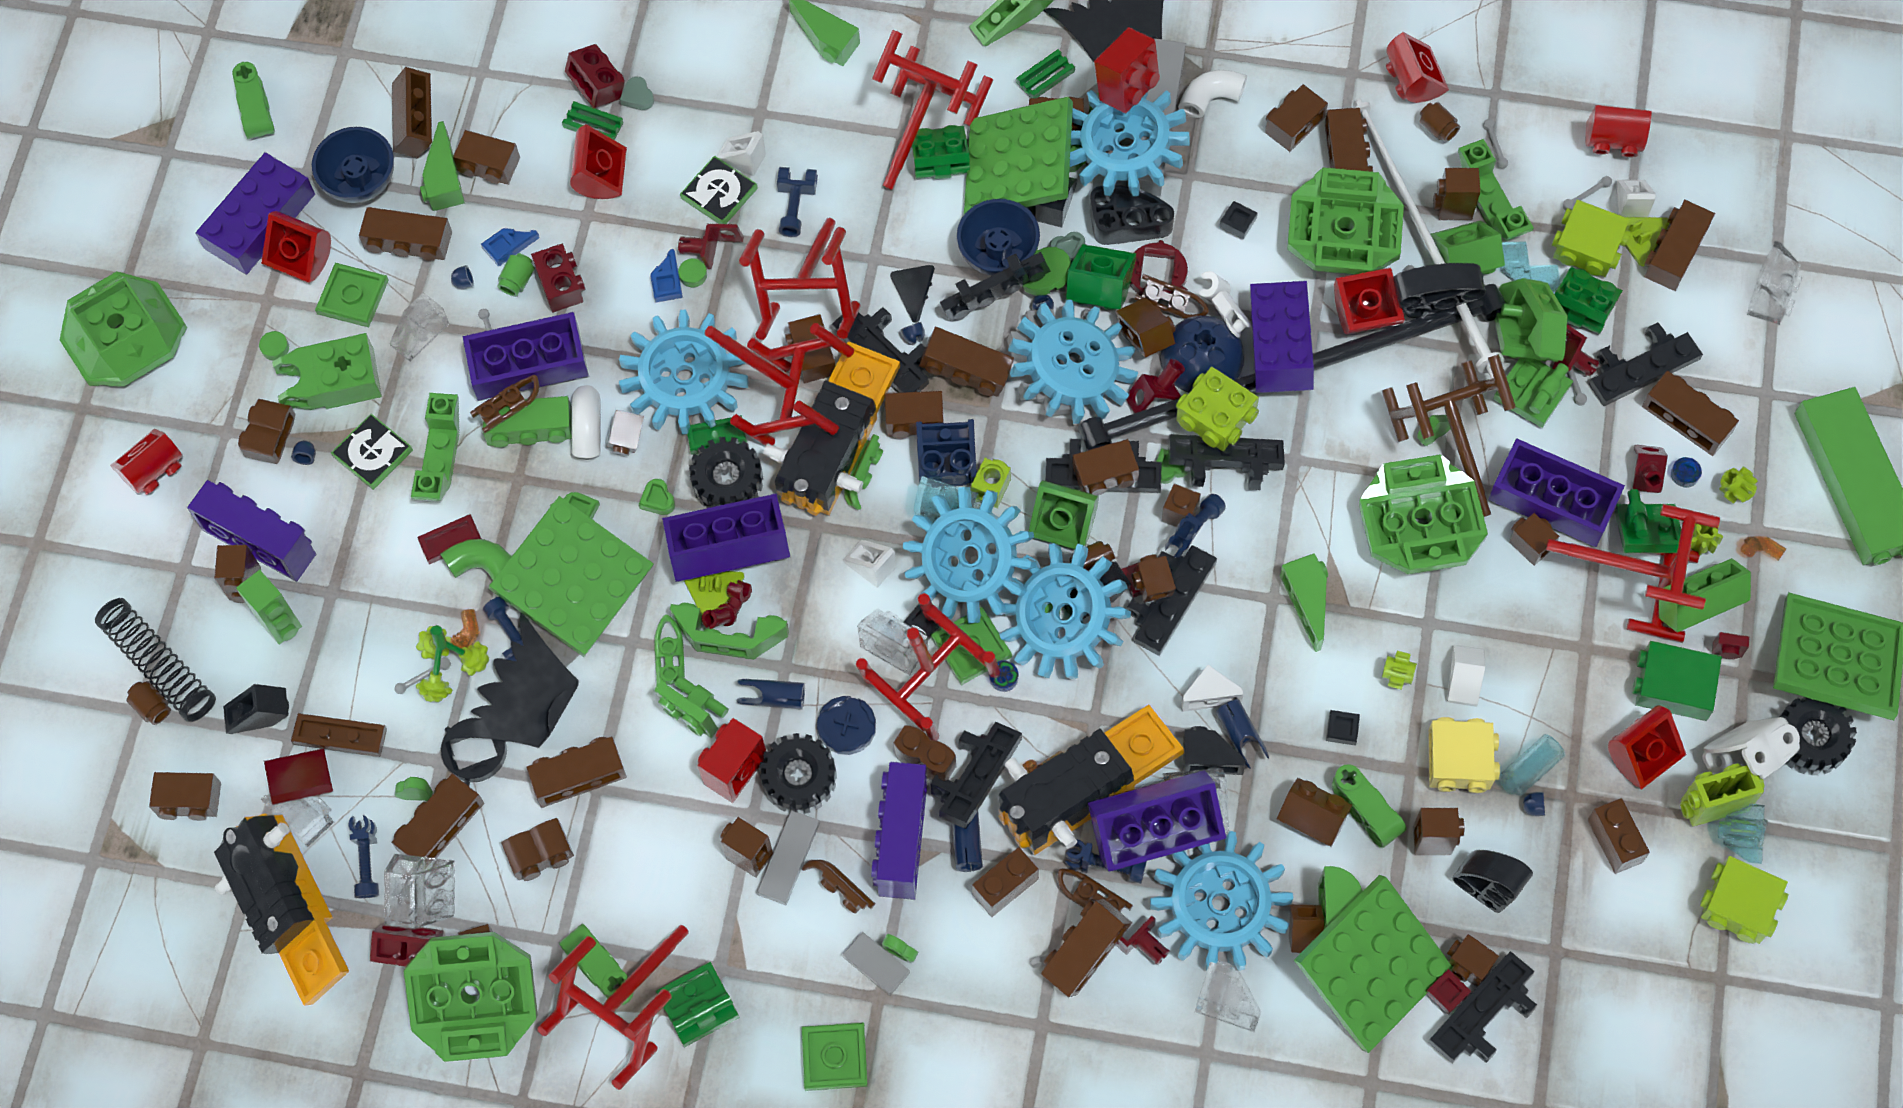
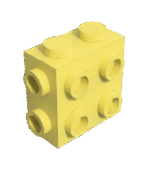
M1450 717L1432 720L1428 730L1429 787L1438 788L1442 792H1452L1456 788L1468 789L1472 793H1483L1490 790L1494 781L1499 780L1500 764L1499 762H1494V751H1498L1499 735L1494 733L1493 723L1485 722V720L1479 718L1469 719L1467 722L1455 721Z

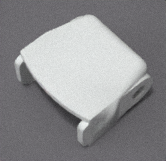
M1782 717L1748 721L1705 746L1702 758L1708 771H1712L1713 775L1724 772L1723 769L1732 764L1741 763L1742 766L1748 765L1753 775H1759L1760 779H1764L1783 766L1799 751L1800 736L1797 729L1789 725L1787 720ZM1717 756H1719L1722 759V765L1720 767H1718L1715 763V759Z

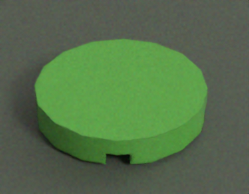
M1045 247L1036 251V254L1042 253L1051 272L1045 274L1039 281L1023 285L1022 287L1027 293L1047 295L1050 294L1049 290L1054 288L1058 290L1067 283L1068 270L1072 264L1071 259L1064 250L1057 247Z

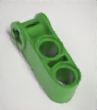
M250 62L238 63L234 67L232 75L236 88V99L242 115L241 121L247 139L275 133L269 112L268 99L255 65Z
M1347 764L1341 766L1336 771L1332 781L1334 794L1352 804L1349 813L1361 824L1371 840L1379 848H1384L1407 830L1406 824L1400 815L1388 805L1382 794L1372 786L1356 766ZM1342 779L1345 781L1350 779L1352 784L1348 782L1344 785L1341 781Z
M582 923L559 942V945L569 955L587 936L595 940L596 945L578 963V967L595 987L597 986L608 999L616 991L613 987L616 984L621 986L628 976L619 967V964L612 955L600 945L596 937ZM634 992L622 1005H625L628 1002H630V1000L633 998Z

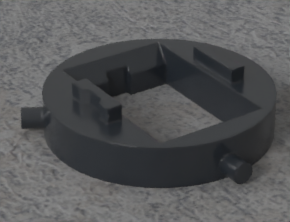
M481 718L465 719L456 723L451 728L447 726L444 730L447 733L441 744V756L446 768L468 786L470 782H481L494 776L503 766L507 755L506 742L508 741L492 739L497 756L459 769L457 761L453 758L455 755L451 744L468 738L449 739L448 737L461 727Z

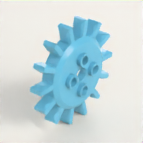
M1092 90L1087 92L1089 104L1093 108L1089 114L1073 108L1072 122L1082 126L1081 131L1071 132V145H1082V148L1070 152V167L1087 161L1089 165L1079 174L1082 185L1086 186L1096 175L1100 174L1105 177L1103 188L1106 196L1112 194L1117 180H1128L1131 194L1139 196L1140 184L1138 178L1149 175L1153 182L1161 187L1165 184L1164 175L1158 167L1163 162L1179 169L1183 166L1182 155L1169 149L1170 146H1190L1189 132H1170V128L1185 123L1186 113L1184 109L1167 115L1162 112L1171 104V95L1167 90L1153 103L1146 100L1147 92L1140 102L1134 105L1126 114L1101 102L1099 96ZM1119 128L1124 129L1121 132H1116V130ZM1144 136L1149 137L1147 140H1141ZM1125 138H1130L1134 141L1132 145L1127 147L1119 145V142ZM1108 150L1113 151L1111 154L1106 153Z
M1067 300L1062 307V318L1055 319L1047 304L1044 303L1040 305L1036 312L1043 324L1041 328L1025 316L1017 327L1018 330L1032 339V342L1013 338L1008 347L1009 352L1027 356V362H1019L1013 365L1010 371L1011 377L1031 376L1034 383L1029 385L1023 397L1027 401L1036 397L1042 391L1051 398L1046 409V415L1052 417L1058 411L1061 403L1071 405L1073 424H1079L1084 417V405L1091 404L1097 416L1101 417L1102 420L1105 419L1110 409L1103 399L1104 395L1110 397L1120 406L1124 404L1129 396L1114 381L1133 384L1137 378L1138 371L1119 367V361L1131 359L1136 351L1135 347L1115 348L1111 340L1116 338L1122 326L1116 323L1106 331L1096 326L1095 322L1099 318L1100 310L1096 306L1088 312L1086 319L1083 320L1075 318L1073 300ZM1073 352L1080 355L1082 362H1073L1069 358V353ZM1056 359H1061L1064 364H1059ZM1083 369L1089 370L1091 374H1086Z
M686 309L680 310L679 328L667 330L664 321L657 315L653 317V325L658 335L651 341L635 331L631 334L633 344L642 350L641 356L620 355L619 362L622 368L638 370V376L620 380L619 384L622 393L642 389L644 394L630 404L634 414L638 415L647 407L653 405L657 408L652 419L655 429L660 430L668 414L679 416L678 424L682 434H688L690 428L689 415L701 413L706 424L712 428L716 426L714 412L710 408L717 402L735 411L738 408L737 401L732 395L726 393L727 387L730 385L748 388L749 380L748 375L730 372V367L741 365L745 362L731 353L726 354L724 348L705 336V330L708 326L715 327L714 315L708 313L700 329L689 327L690 319ZM733 327L724 332L725 335L737 340L736 331ZM688 357L695 358V360L690 363L685 361ZM685 369L693 373L688 380H680L677 377L678 373ZM666 371L671 373L668 377L661 376ZM703 378H709V379H710V380L707 381L706 383H701V382H700L701 379H703ZM680 392L686 393L684 396H676Z
M958 487L959 508L954 510L950 509L947 500L942 495H935L932 497V501L940 517L934 523L922 515H914L912 521L918 527L927 532L924 542H903V549L909 552L922 553L923 564L919 567H912L904 572L905 577L918 579L926 575L931 585L922 593L928 594L931 601L939 593L947 597L942 613L949 619L953 618L958 602H966L968 623L980 622V601L987 600L991 610L996 615L1007 613L998 593L1007 588L1012 594L1024 596L1027 590L1022 584L1011 578L1015 567L1024 570L1036 568V561L1030 558H1018L1016 550L1017 544L1027 543L1034 538L1033 532L1020 531L1012 535L1008 524L1018 516L1021 510L1017 506H1011L1005 509L1000 517L993 514L992 509L998 494L995 491L987 490L983 496L980 508H972L970 487ZM966 530H969L972 534L971 539L968 541L964 538ZM992 543L996 546L994 554H991L988 550L989 545ZM971 546L978 551V559L972 564L965 558V552ZM953 556H956L959 560L956 567L951 564ZM979 569L983 572L981 580L976 578V572Z
M1053 543L1049 544L1048 549L1050 565L1041 568L1036 559L1026 555L1023 558H1030L1036 561V568L1029 569L1032 576L1025 584L1019 579L1011 577L1016 582L1022 584L1027 592L1024 596H1018L1016 604L1004 603L1007 611L1005 615H1016L1017 625L1006 629L999 635L1001 640L1005 642H1013L1020 637H1023L1026 641V645L1014 658L1021 665L1027 664L1036 652L1043 654L1038 675L1050 678L1055 660L1063 659L1066 677L1077 679V657L1085 654L1089 663L1100 669L1104 666L1102 657L1095 650V646L1104 639L1110 645L1121 647L1123 640L1117 634L1109 632L1107 629L1111 618L1121 620L1131 618V611L1120 606L1111 607L1109 597L1121 593L1128 587L1126 582L1120 579L1114 580L1105 586L1100 581V578L1112 565L1109 559L1102 556L1088 571L1084 569V563L1088 555L1087 547L1077 544L1071 563H1063L1062 550L1060 546ZM1073 589L1078 591L1075 598L1070 597V592ZM1052 603V611L1050 613H1046L1045 607L1048 604ZM1064 605H1070L1073 610L1072 616L1068 620H1061L1059 616L1060 609ZM1086 614H1090V621L1084 624L1083 617ZM1064 628L1066 634L1063 638H1059L1058 632Z
M1229 831L1225 839L1224 851L1212 852L1209 843L1198 846L1201 855L1193 860L1187 856L1185 851L1171 854L1174 861L1183 869L1178 876L1166 870L1157 869L1154 880L1173 888L1172 896H1157L1150 899L1151 910L1170 909L1173 912L1174 919L1163 923L1158 928L1160 939L1181 930L1187 937V940L1180 946L1178 958L1184 961L1191 955L1196 945L1208 949L1205 964L1206 970L1209 972H1213L1218 964L1219 951H1231L1233 963L1237 970H1245L1246 956L1242 947L1249 943H1252L1259 953L1267 958L1271 955L1273 948L1260 934L1264 927L1286 934L1290 924L1284 919L1270 914L1271 906H1286L1292 904L1293 893H1272L1268 884L1278 880L1284 874V866L1282 864L1275 865L1269 870L1262 872L1255 863L1262 857L1264 844L1258 842L1252 847L1247 857L1236 854L1234 849L1237 844L1236 832ZM1231 882L1234 888L1226 890L1223 887V883ZM1201 892L1206 896V899L1198 901L1194 895ZM1217 896H1223L1228 899L1230 906L1224 911H1219L1213 907L1212 900ZM1242 909L1246 912V916L1239 918L1235 915V911ZM1209 920H1214L1217 922L1218 927L1210 929L1206 923Z

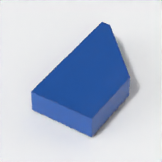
M503 228L481 243V246L499 267L507 262L510 255H516L540 237L536 230L522 232Z
M670 249L667 257L650 274L655 303L683 298L675 250Z

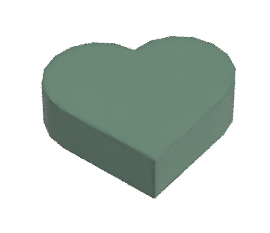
M635 76L627 81L620 98V103L623 106L647 110L653 106L654 96L652 91L648 89L645 79Z
M1070 232L1065 237L1057 236L1053 238L1050 242V247L1064 250L1069 255L1072 263L1081 245L1085 244V238L1079 232Z

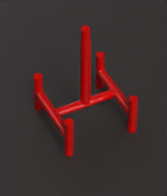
M892 30L872 80L882 83L889 65L892 64L901 69L890 94L900 98L908 79L924 85L882 185L893 190L899 173L904 166L935 90L952 96L947 110L954 114L958 113L962 101L971 104L963 123L970 127L974 118L978 117L993 82L992 78L983 75L976 94L968 92L967 89L978 64L968 60L958 80L916 63L915 61L920 49L910 45L905 58L895 54L903 35L895 30Z
M827 218L797 278H764L758 248L765 234L761 229H756L753 232L739 259V263L744 267L750 265L762 318L755 334L759 340H764L767 337L780 310V305L777 302L770 303L767 290L837 289L843 317L837 331V336L841 339L847 338L861 305L858 301H851L840 249L846 235L844 228H836L822 257L824 264H832L834 277L811 278L835 227L836 222L834 219Z
M814 323L810 327V332L818 338L773 349L768 348L755 338H751L748 341V348H746L713 326H708L705 330V336L781 387L786 388L779 420L753 425L737 414L733 415L730 420L733 426L765 446L768 443L772 446L775 444V438L770 436V433L816 424L831 435L836 434L839 429L837 424L799 400L795 403L806 352L832 347L847 358L854 354L853 347L818 323ZM793 356L792 363L784 357ZM793 409L800 415L792 417Z
M1663 504L1660 512L1661 516L1682 520L1683 523L1677 553H1654L1664 556L1662 564L1548 539L1547 551L1659 577L1658 587L1647 585L1645 597L1656 599L1651 623L1629 618L1626 630L1683 643L1686 632L1680 631L1677 633L1672 628L1663 626L1664 622L1659 619V600L1696 609H1704L1706 598L1682 592L1688 562L1698 563L1700 557L1697 551L1690 550L1695 524L1718 529L1720 517ZM1671 585L1670 590L1665 589L1664 587Z
M922 593L918 597V602L925 618L935 621L950 635L945 643L930 656L918 629L912 627L907 630L909 643L921 668L898 692L870 667L866 659L859 658L856 661V667L867 684H872L916 724L930 740L937 741L939 733L932 719L922 715L907 701L911 694L959 644L987 668L991 677H998L1000 675V668L993 652H986L933 605L928 594Z
M679 925L604 1004L574 984L578 963L596 945L595 940L587 936L548 975L551 982L558 984L561 981L556 1008L537 1028L538 1032L542 1036H547L578 1003L634 1042L629 1063L612 1080V1085L616 1089L621 1090L658 1050L655 1043L648 1042L654 1016L666 1005L672 996L669 991L662 989L631 1023H628L614 1012L675 950L676 946L689 934L688 929L683 925Z

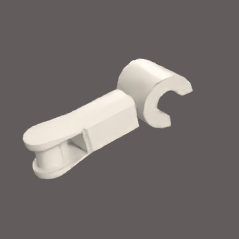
M1212 271L1204 272L1201 276L1211 283L1212 287L1208 290L1202 289L1199 294L1213 303L1229 330L1239 338L1241 331L1246 327L1250 328L1252 326L1251 322L1230 296V284Z

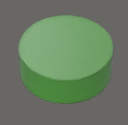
M695 258L687 259L679 266L680 281L685 286L694 288L706 281V266L701 260Z
M271 331L262 336L259 348L266 359L275 361L288 353L289 343L284 334L278 331Z

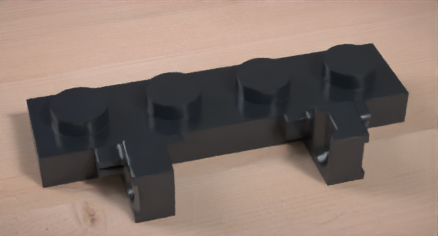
M1039 252L1023 261H1020L1015 253L1006 258L1010 266L1009 268L971 287L966 279L955 283L959 292L940 301L950 322L955 319L965 318L971 311L979 307L991 305L995 299L1005 294L1015 293L1021 286L1029 282L1041 280L1045 274L1051 272L1042 253Z
M884 307L879 309L873 316L869 314L863 316L858 312L851 330L844 340L900 361V368L891 384L900 393L920 392L930 383L929 378L921 372L924 368L919 366L925 346L920 343L909 354L905 351L901 353L884 336L883 329L892 321L891 314ZM842 315L832 323V328L836 332L843 320Z
M1657 322L1649 326L1645 332V335L1652 339V345L1649 347L1650 350L1627 362L1624 358L1618 360L1617 354H1613L1609 350L1610 345L1601 349L1597 356L1598 361L1602 365L1599 369L1601 374L1590 379L1589 385L1602 405L1606 406L1660 380L1667 370L1670 373H1674L1701 360L1703 353L1688 332L1674 338L1671 333L1667 335L1666 331Z
M1169 434L1168 462L1171 465H1184L1185 471H1191V487L1204 486L1206 479L1205 470H1210L1211 467L1242 468V472H1248L1249 490H1261L1263 475H1268L1269 470H1283L1284 442L1283 440L1239 438L1234 445L1229 444L1222 451L1217 447H1211L1206 444L1201 436Z
M1070 438L1069 454H1062V458H1046L1045 481L1080 490L1072 466V459L1074 454L1081 453V439ZM1129 441L1139 468L1138 480L1129 487L1118 488L1117 486L1107 489V491L1161 493L1162 462L1146 461V457H1139V441Z
M1191 545L1184 557L1181 555L1175 558L1164 551H1161L1158 556H1166L1176 588L1172 596L1158 599L1156 604L1151 602L1149 607L1146 603L1139 604L1132 598L1127 606V610L1131 611V616L1138 619L1136 624L1141 627L1134 638V643L1158 656L1163 652L1217 563L1215 556L1194 545Z
M996 721L988 734H981L980 737L964 730L959 738L958 746L960 750L965 749L970 752V763L959 780L955 779L954 782L950 780L943 781L936 775L930 784L931 794L940 798V802L943 803L939 810L940 818L967 829L1005 768V763L1012 757L1022 740L1021 732Z
M1510 951L1437 1030L1428 1043L1452 1064L1463 1052L1468 1056H1471L1474 1052L1475 1055L1487 1063L1495 1055L1497 1049L1483 1038L1486 1035L1484 1031L1486 1026L1504 1007L1509 1010L1513 1006L1525 1018H1528L1536 1009L1537 1004L1526 995L1529 990L1524 986L1535 971Z

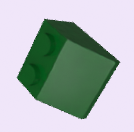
M1082 244L1068 270L1066 300H1073L1082 305L1102 306L1110 310L1121 309L1128 296L1136 253Z

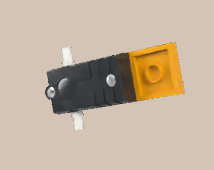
M849 341L847 344L854 348V354L850 358L841 354L829 380L824 381L811 407L839 426L837 433L831 435L816 424L803 426L789 450L772 446L768 443L763 452L770 459L782 463L774 481L777 495L781 496V501L787 505L796 504L798 508L802 510L807 509V512L814 516H817L820 512L830 516L843 488L856 491L857 493L861 491L863 481L850 476V473L877 421V413L885 398V393L888 392L900 368V361Z
M1148 704L1105 733L1101 728L1097 729L1090 737L1086 736L1080 740L1078 745H1072L1065 753L1061 752L1030 773L1017 762L1016 758L1009 759L1005 766L1015 782L1003 789L998 795L1000 802V814L998 817L1004 826L1007 825L1011 834L1016 837L1015 841L1021 849L1029 847L1034 855L1058 840L1061 843L1063 842L1067 849L1072 848L1077 843L1072 831L1091 819L1088 803L1135 790L1136 784L1183 755L1184 748Z
M264 813L259 816L244 817L239 826L225 829L223 840L214 851L224 873L222 880L215 885V890L221 895L232 890L242 913L247 916L248 926L253 929L252 934L255 940L260 943L258 947L261 953H279L303 1005H313L349 972L326 924L333 917L283 815L268 816Z

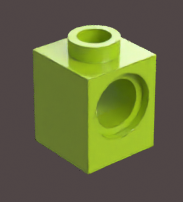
M984 458L971 485V499L982 502L987 490L995 491L998 494L993 507L998 509L1011 481V467H1008L1001 460ZM988 478H996L999 480L995 484H990L986 482Z

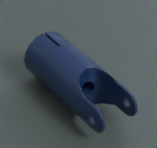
M739 679L737 681L740 685L754 686L762 692V696L758 698H738L737 702L740 704L803 709L805 683L762 679Z
M1239 699L1227 702L1229 709L1224 704L1217 709L1216 714L1235 749L1245 759V765L1251 769L1242 752V748L1246 743L1256 742L1259 744L1267 759H1269V754Z
M977 811L967 829L952 823L956 869L961 872H971V867L972 871L980 870L983 867L979 813Z

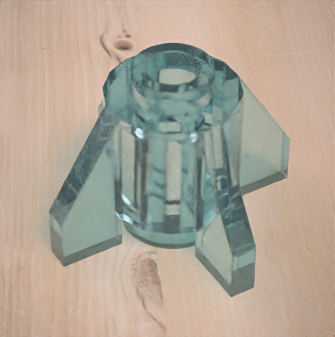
M1750 804L1726 815L1725 821H1719L1718 839H1723L1724 846L1750 863L1762 864L1763 844L1765 831L1768 826V820L1764 819L1765 805Z

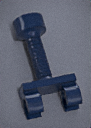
M779 167L777 178L778 192L790 193L787 215L780 219L779 233L786 237H797L801 233L802 226L801 220L797 218L801 194H816L817 170L807 169L804 181L790 179V167Z
M1217 494L1207 495L1200 503L1201 511L1195 517L1188 513L1176 527V533L1169 538L1165 545V551L1170 545H1175L1178 547V550L1174 557H1180L1189 548L1203 524L1208 519H1217L1225 511L1226 505L1224 500Z
M496 597L487 602L483 607V611L489 620L496 619L511 641L524 646L522 636L506 614L509 610L506 601L501 597ZM512 648L502 653L504 659L517 661Z
M363 815L365 823L363 828L362 822L359 820L356 823L354 816L350 818L348 823L349 829L353 832V834H349L350 840L358 845L361 880L358 884L354 885V898L359 899L379 896V885L371 879V853L369 846L370 844H377V838L375 837L377 826L365 815Z
M1076 839L1077 843L1074 846L1080 849L1072 848L1066 852V857L1070 861L1079 862L1074 864L1065 861L1068 869L1076 871L1082 869L1083 873H1087L1089 865L1093 864V866L1096 865V867L1099 866L1100 868L1105 867L1100 856L1092 852V843L1087 842V845H1085L1081 840ZM1147 861L1117 869V872H1126L1129 876V881L1141 884Z

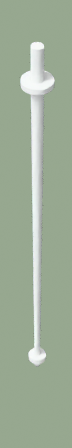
M1358 98L1355 108H1360L1361 116L1366 118L1367 125L1434 263H1445L1368 114L1371 111L1370 104L1368 102L1362 103L1361 99ZM1464 303L1456 306L1481 357L1475 365L1479 373H1489L1491 379L1494 378L1488 357L1499 354L1503 364L1504 357L1502 353H1491L1467 304Z

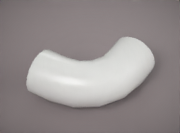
M1214 70L1201 74L1191 81L1183 93L1178 106L1179 110L1184 109L1189 117L1201 118L1205 114L1208 103L1214 98L1226 97L1240 101L1246 85L1247 75L1227 70Z
M584 385L578 387L572 396V454L580 458L597 457L601 453V399L597 389Z

